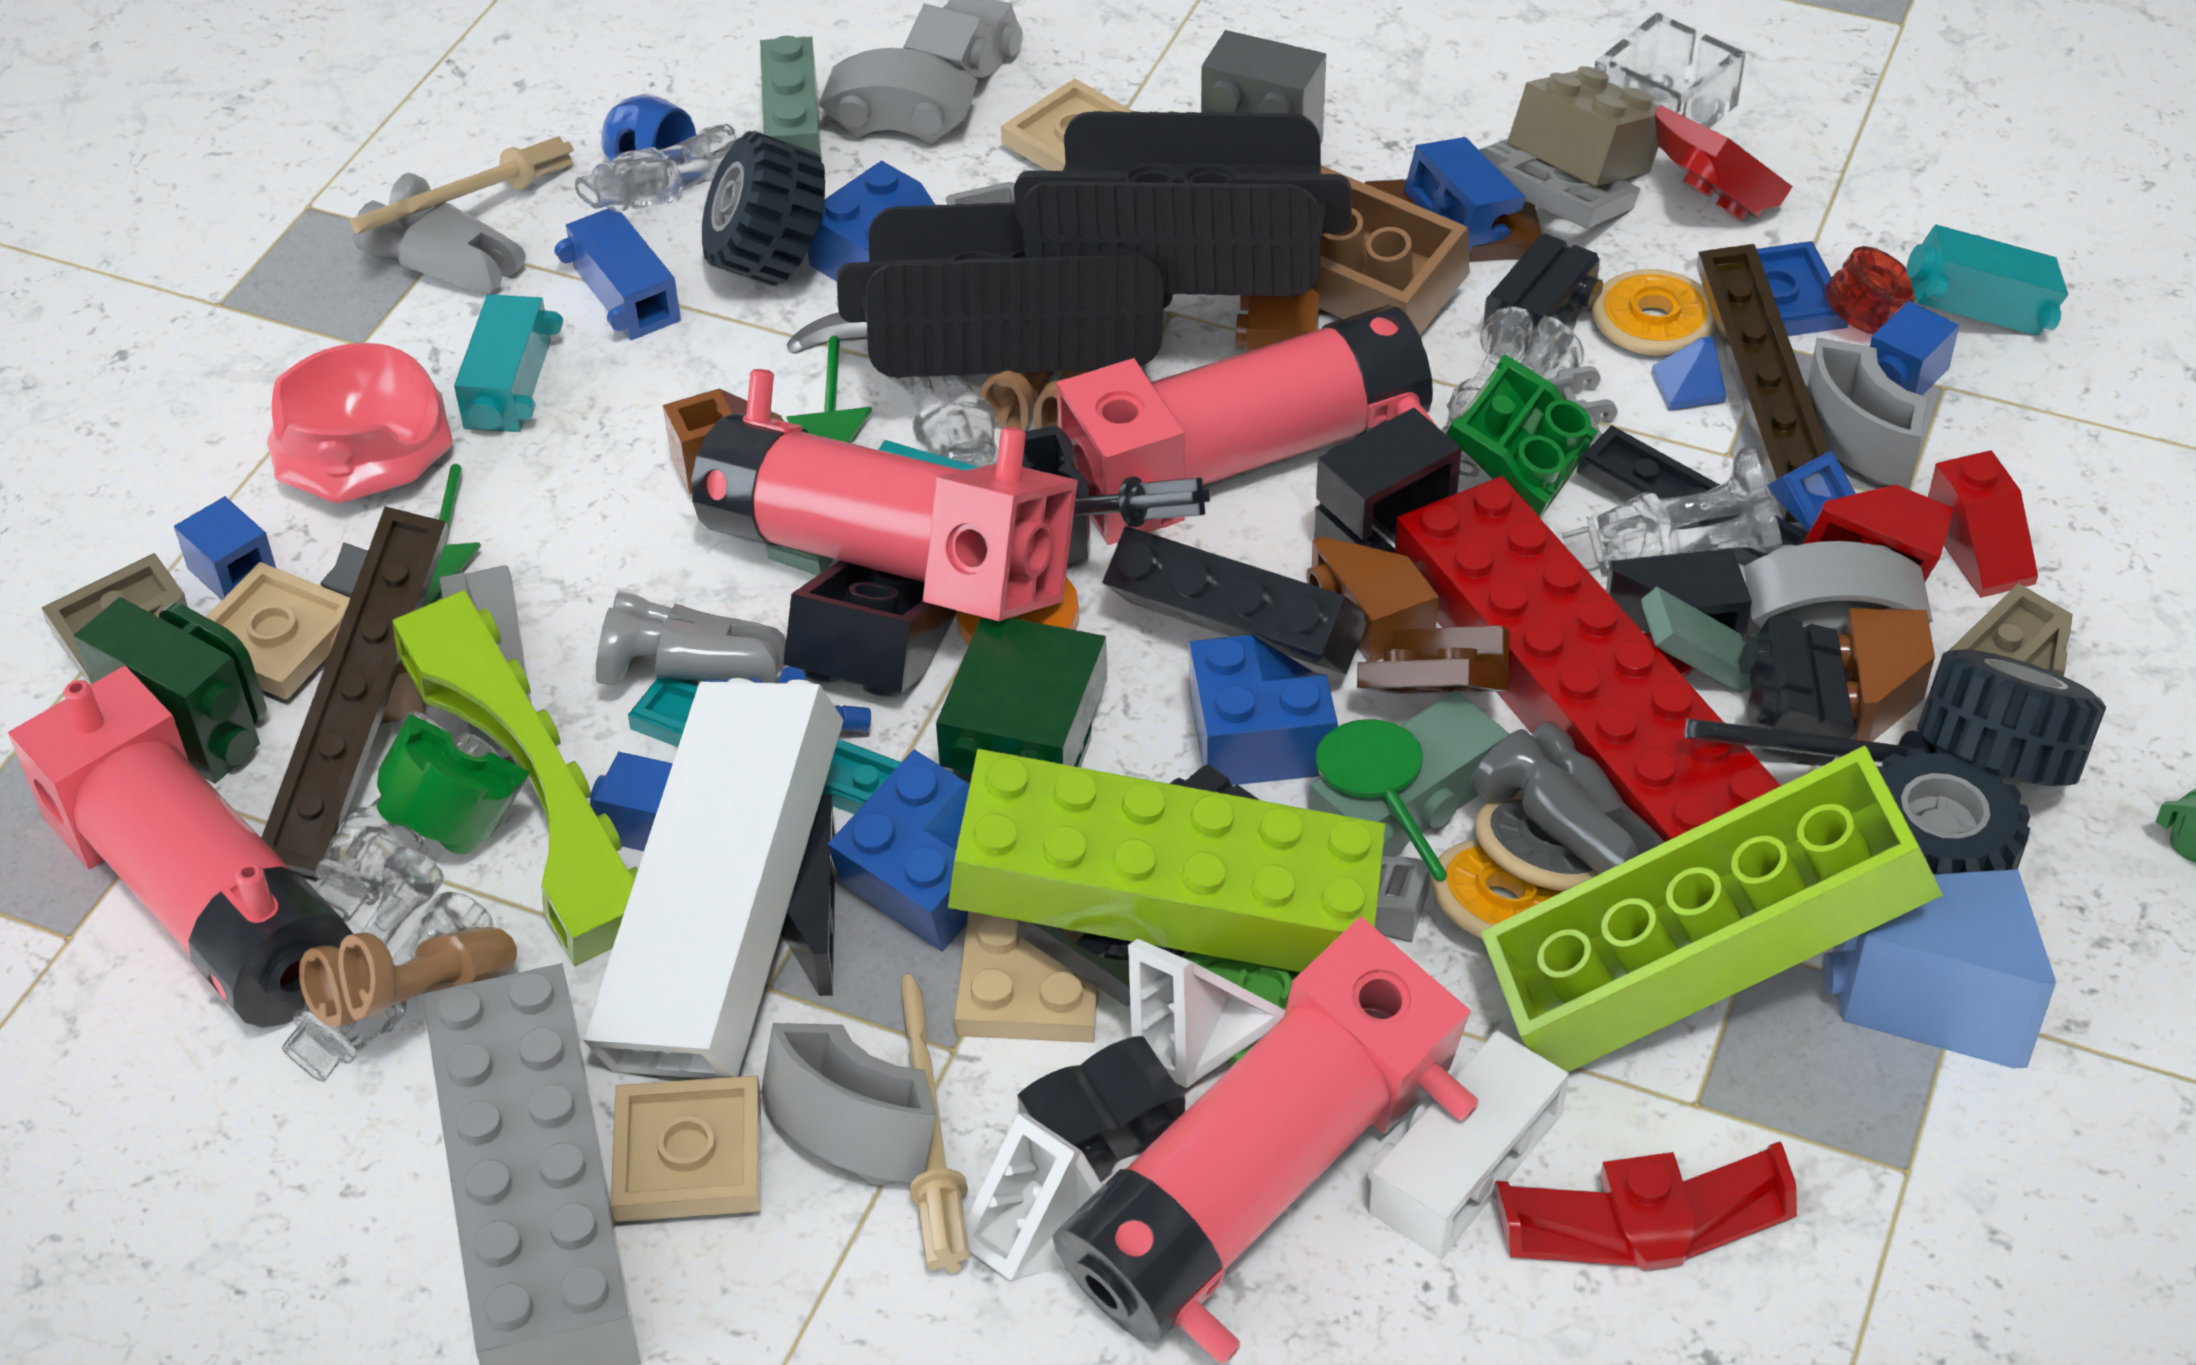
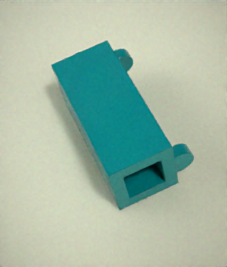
M1934 224L1922 244H1918L1913 248L1907 262V275L1910 277L1917 304L2037 336L2040 335L2044 328L2049 330L2056 329L2061 319L2060 306L2069 295L2057 257Z
M486 295L454 384L464 429L521 432L524 420L530 419L533 416L536 404L532 396L551 342L550 335L559 334L564 322L563 317L559 313L545 310L543 297Z

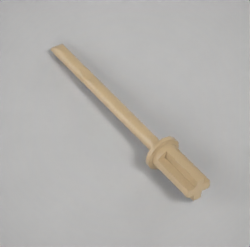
M560 136L523 149L516 147L506 148L500 154L499 166L348 220L357 235L506 181L512 188L521 190L527 188L533 179L571 166L573 161L569 154L574 149L570 141L563 143Z
M905 973L901 984L906 1030L911 1039V1068L925 1070L937 1114L925 1172L919 1174L911 1182L909 1191L912 1202L920 1210L928 1268L933 1271L945 1267L949 1273H954L963 1269L962 1260L970 1258L962 1202L966 1197L968 1185L964 1175L946 1166L932 1059L926 1047L928 1037L921 988L912 975Z

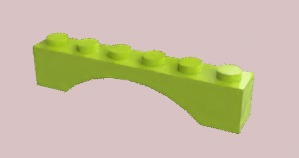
M464 589L392 620L397 654L424 702L452 713L485 732L514 759L518 766L531 772L527 779L532 784L544 811L549 832V854L541 883L543 913L573 966L575 967L613 949L638 868L633 867L627 870L617 852L622 849V845L612 821L605 813L596 816L587 801V798L591 797V791L583 771L576 761L565 763L557 749L561 741L551 716L545 709L536 712L526 696L531 694V688L522 666L516 658L506 661L497 646L502 643L501 635L489 610L483 608L477 611Z

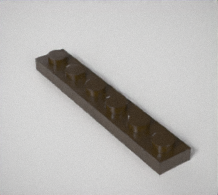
M1755 243L1698 251L1697 270L1771 483L1829 452ZM1776 499L1782 519L1789 523L1798 522Z
M384 506L261 837L291 870L301 875L320 880L324 879L402 664L396 650L392 620L422 608L449 534L446 521Z

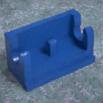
M1467 137L1415 146L1404 192L1417 206L1467 226L1469 251H1472L1473 246L1493 243L1510 235L1511 230L1505 224L1492 226V223L1502 214L1510 215L1522 210L1526 196Z

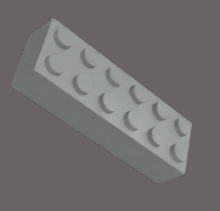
M563 963L422 993L474 1343L479 1364H641L578 1029Z

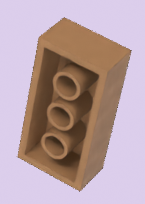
M1321 165V174L1343 175ZM1343 175L1351 184L1352 216L1350 225L1345 232L1321 235L1320 272L1317 282L1312 287L1314 291L1320 294L1319 309L1344 319L1386 305L1398 306L1409 316L1419 335H1421L1470 274L1468 227Z

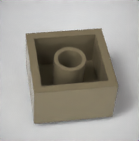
M1580 66L1578 70L1568 73H1551L1550 77L1526 82L1507 143L1598 187L1651 171L1659 148L1654 113L1659 105L1653 103L1654 97L1646 91L1631 87L1621 88L1608 82L1609 75L1596 68Z

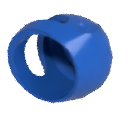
M640 94L623 99L608 112L602 126L601 148L610 167L623 178L637 183L645 179L652 189L657 192L678 189L688 179L695 163L697 134L690 115L682 108L664 98Z

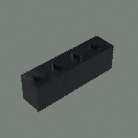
M1126 525L1102 581L1105 586L1131 604L1230 637L1254 635L1288 656L1345 675L1348 673L1370 617L1345 595Z

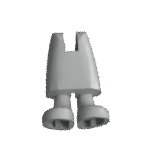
M405 173L394 183L390 193L389 205L429 191L431 187L425 178L413 173ZM372 200L359 210L357 216L387 205ZM442 203L433 209L431 207L357 235L353 230V241L356 248L367 254L380 258H399L402 267L484 294H489L498 288L502 283V276H512L526 260V254L519 244L450 203Z
M618 591L614 599L613 608H608L601 631L596 659V681L600 684L616 685L625 677L634 658L652 655L656 656L655 671L658 679L705 681L708 678L726 680L731 677L748 680L751 677H760L763 683H774L784 659L786 639L783 633L771 626L705 613L676 603L670 608L649 602L645 598L633 593Z

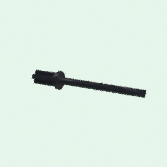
M1132 476L1123 480L1119 494L1076 497L1073 516L1121 513L1124 522L1128 526L1140 527L1144 524L1145 520L1203 516L1206 514L1205 502L1210 501L1209 489H1203V481L1200 477L1142 482L1140 478Z
M1686 718L1684 738L1839 758L1866 746L1873 761L1883 763L1884 758L1894 753L1906 757L1909 749L1922 748L1926 753H1935L1937 749L1922 736V733L1915 730L1907 731L1901 737L1898 745Z

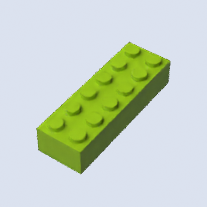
M1863 746L1480 933L1521 1039L1529 1050L1564 1071L1570 1072L1943 896L1870 753L1866 746Z
M977 749L954 859L948 908L1128 941L1139 939L1155 946L1302 972L1360 916L1375 927L1386 823Z

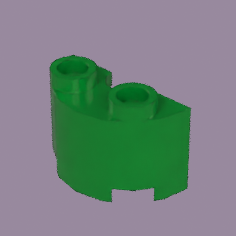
M409 713L379 767L377 787L381 797L377 803V809L379 814L389 823L397 826H407L423 837L440 842L444 848L452 853L466 855L471 853L479 842L488 840L500 826L531 772L491 752L482 757L467 755L454 745L452 733Z

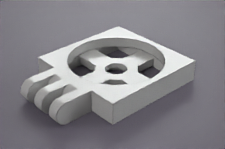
M1508 139L1479 149L1526 196L1525 201L1585 229H1589L1633 209L1641 189L1624 180L1595 187L1508 144Z

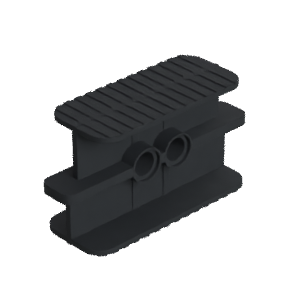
M1094 111L1080 113L1069 122L1065 130V166L1063 171H1024L1019 174L1014 184L1016 219L1023 227L1025 258L1142 254L1151 258L1158 265L1163 276V294L1171 295L1206 294L1292 297L1304 294L1311 290L1319 277L1321 235L1345 232L1350 225L1352 216L1351 184L1349 180L1340 174H1321V141L1319 131L1311 120L1303 115L1293 113Z
M1015 202L899 206L884 209L875 216L869 227V262L846 263L837 272V305L841 318L850 323L867 322L869 359L878 372L894 378L1000 374L1009 370L1015 373L1097 370L1132 358L1136 360L1139 366H1142L1153 360L1160 350L1162 344L1163 309L1170 305L1173 295L1163 294V276L1158 265L1151 258L1142 254L1025 258L1023 227L1016 219Z

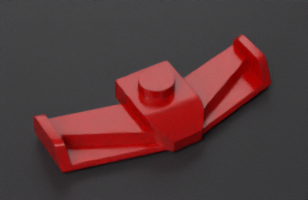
M1781 1141L1768 1145L1767 1150L1685 1181L1682 1179L1674 1152L1603 1161L1600 1181L1604 1192L1510 1186L1508 1181H1495L1493 1191L1494 1201L1510 1257L1634 1266L1644 1271L1682 1266L1686 1259L1797 1217L1796 1182Z

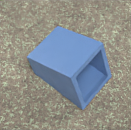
M2018 869L1935 874L1933 876L1943 896L1833 947L1832 952L1824 954L1822 973L1825 989L1828 994H1837L1844 1022L2013 1069L2028 1068L2056 985V980Z

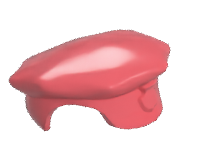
M352 343L324 349L304 358L276 379L273 387V427L267 438V446L272 459L275 479L333 503L355 500L411 483L452 446V434L446 417L442 393L436 389L431 377L419 362L404 351L392 346L377 343Z

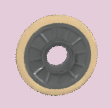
M1516 794L1509 800L1500 803H1486L1476 817L1475 831L1481 847L1495 863L1512 875L1531 884L1559 891H1566L1599 875L1567 847L1530 821L1525 815L1522 804L1523 794Z

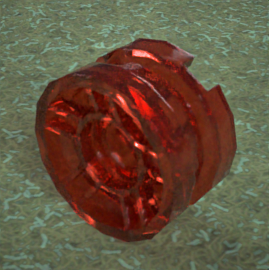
M1868 246L1854 248L1842 264L1843 269L1837 270L1825 286V295L1833 310L1854 328L1868 334L1876 333L1908 301L1914 302L1916 300L1910 277L1907 275V268L1890 254Z

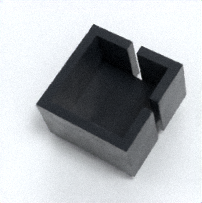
M1415 407L1391 420L1379 423L1375 428L1343 445L1333 447L1326 454L1318 457L1316 499L1320 501V504L1315 508L1314 539L1324 536L1395 553V548L1372 528L1373 525L1395 544L1397 517L1457 494L1462 447Z

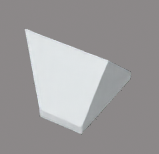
M1139 939L1128 945L1131 1037L1144 1036L1174 1082L1188 1088L1232 1058L1233 1055L1238 1054L1256 1042L1285 1015L1284 1009L1192 961Z
M1019 1113L965 1220L969 1251L1010 1280L1064 1268L1065 1266L1055 1250L1052 1235L1103 1186L1083 1152L1026 1113Z

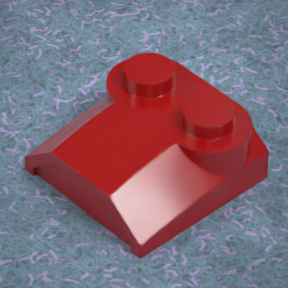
M1662 105L1654 113L1658 145L1671 160L1687 172L1682 181L1708 198H1711L1715 192L1720 196L1715 205L1737 220L1743 222L1748 214L1759 218L1764 209L1780 206L1793 186L1730 138Z

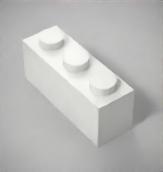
M1497 1030L1479 1051L1473 1048L1467 1050L1456 1064L1451 1075L1478 1098V1107L1471 1116L1464 1121H1458L1430 1095L1427 1096L1416 1109L1410 1121L1409 1131L1396 1145L1391 1142L1386 1143L1378 1151L1368 1169L1367 1179L1371 1181L1369 1214L1439 1259L1445 1256L1492 1200L1495 1181H1508L1563 1115L1569 1073Z

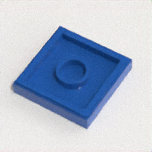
M1813 241L1757 249L1788 336L1848 328L1851 312Z

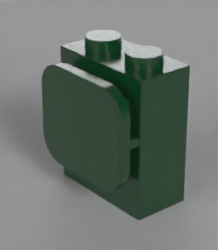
M118 597L73 635L90 683H95L125 665L173 715L189 762L210 782L216 784L236 765L245 761L250 753L260 744L254 724L266 715V703L248 650L240 639L224 626L177 602L170 603L157 617L126 599Z
M981 617L936 721L939 765L951 768L959 778L966 782H971L977 749L1081 767L1092 739L1091 721L1107 682L1106 636L1016 618L995 621Z

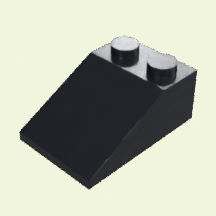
M838 561L791 593L783 665L805 670L804 673L808 678L817 681L833 682L842 679L862 684L863 689L873 695L895 696L902 694L925 674L956 616V610L923 602L925 582Z

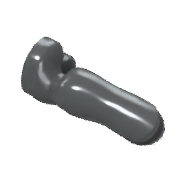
M1544 722L1536 728L1532 735L1523 729L1509 734L1489 751L1475 770L1472 787L1486 802L1495 804L1507 801L1522 789L1524 791L1522 804L1525 815L1530 821L1567 847L1598 874L1665 843L1649 824L1623 802L1598 763L1593 758L1578 752L1575 749L1572 737L1554 722Z

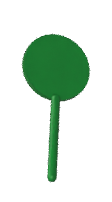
M1377 719L1347 722L1327 733L1320 741L1316 751V766L1321 778L1333 789L1349 796L1360 798L1384 797L1433 878L1437 882L1445 881L1447 872L1397 793L1413 783L1421 771L1423 754L1421 745L1416 737L1402 726Z

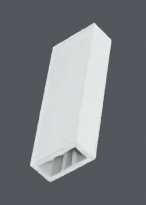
M733 678L727 682H699L583 1041L612 1072L705 1079L738 1077L844 721L820 684H814L805 680H790L787 683H755L742 678Z

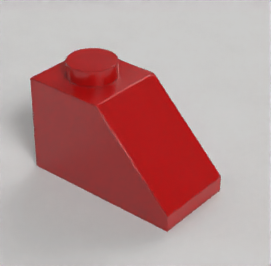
M1989 450L1936 463L1928 497L1954 508L1944 546L1978 596L1982 598L2011 591L2018 583L2024 587L2035 585L2038 579V571L2022 493L1993 451Z
M1897 484L1825 501L1802 544L1847 541L1886 546L1922 568L1924 582H1926L1941 557L1954 508Z

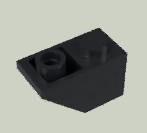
M1733 548L1610 561L1606 592L1643 632H1650L1641 606V599L1654 588L1659 587L1740 633L1745 642L1752 599Z

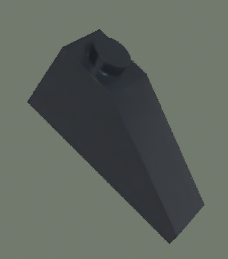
M821 795L781 930L783 938L819 996H833L836 868L828 847L829 841L836 835L832 795Z

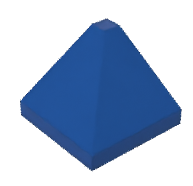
M1712 336L1701 337L1652 366L1653 377L1669 410L1722 403L1726 400L1725 387Z
M1832 450L1767 485L1771 494L1807 531L1810 530L1825 501L1856 494Z

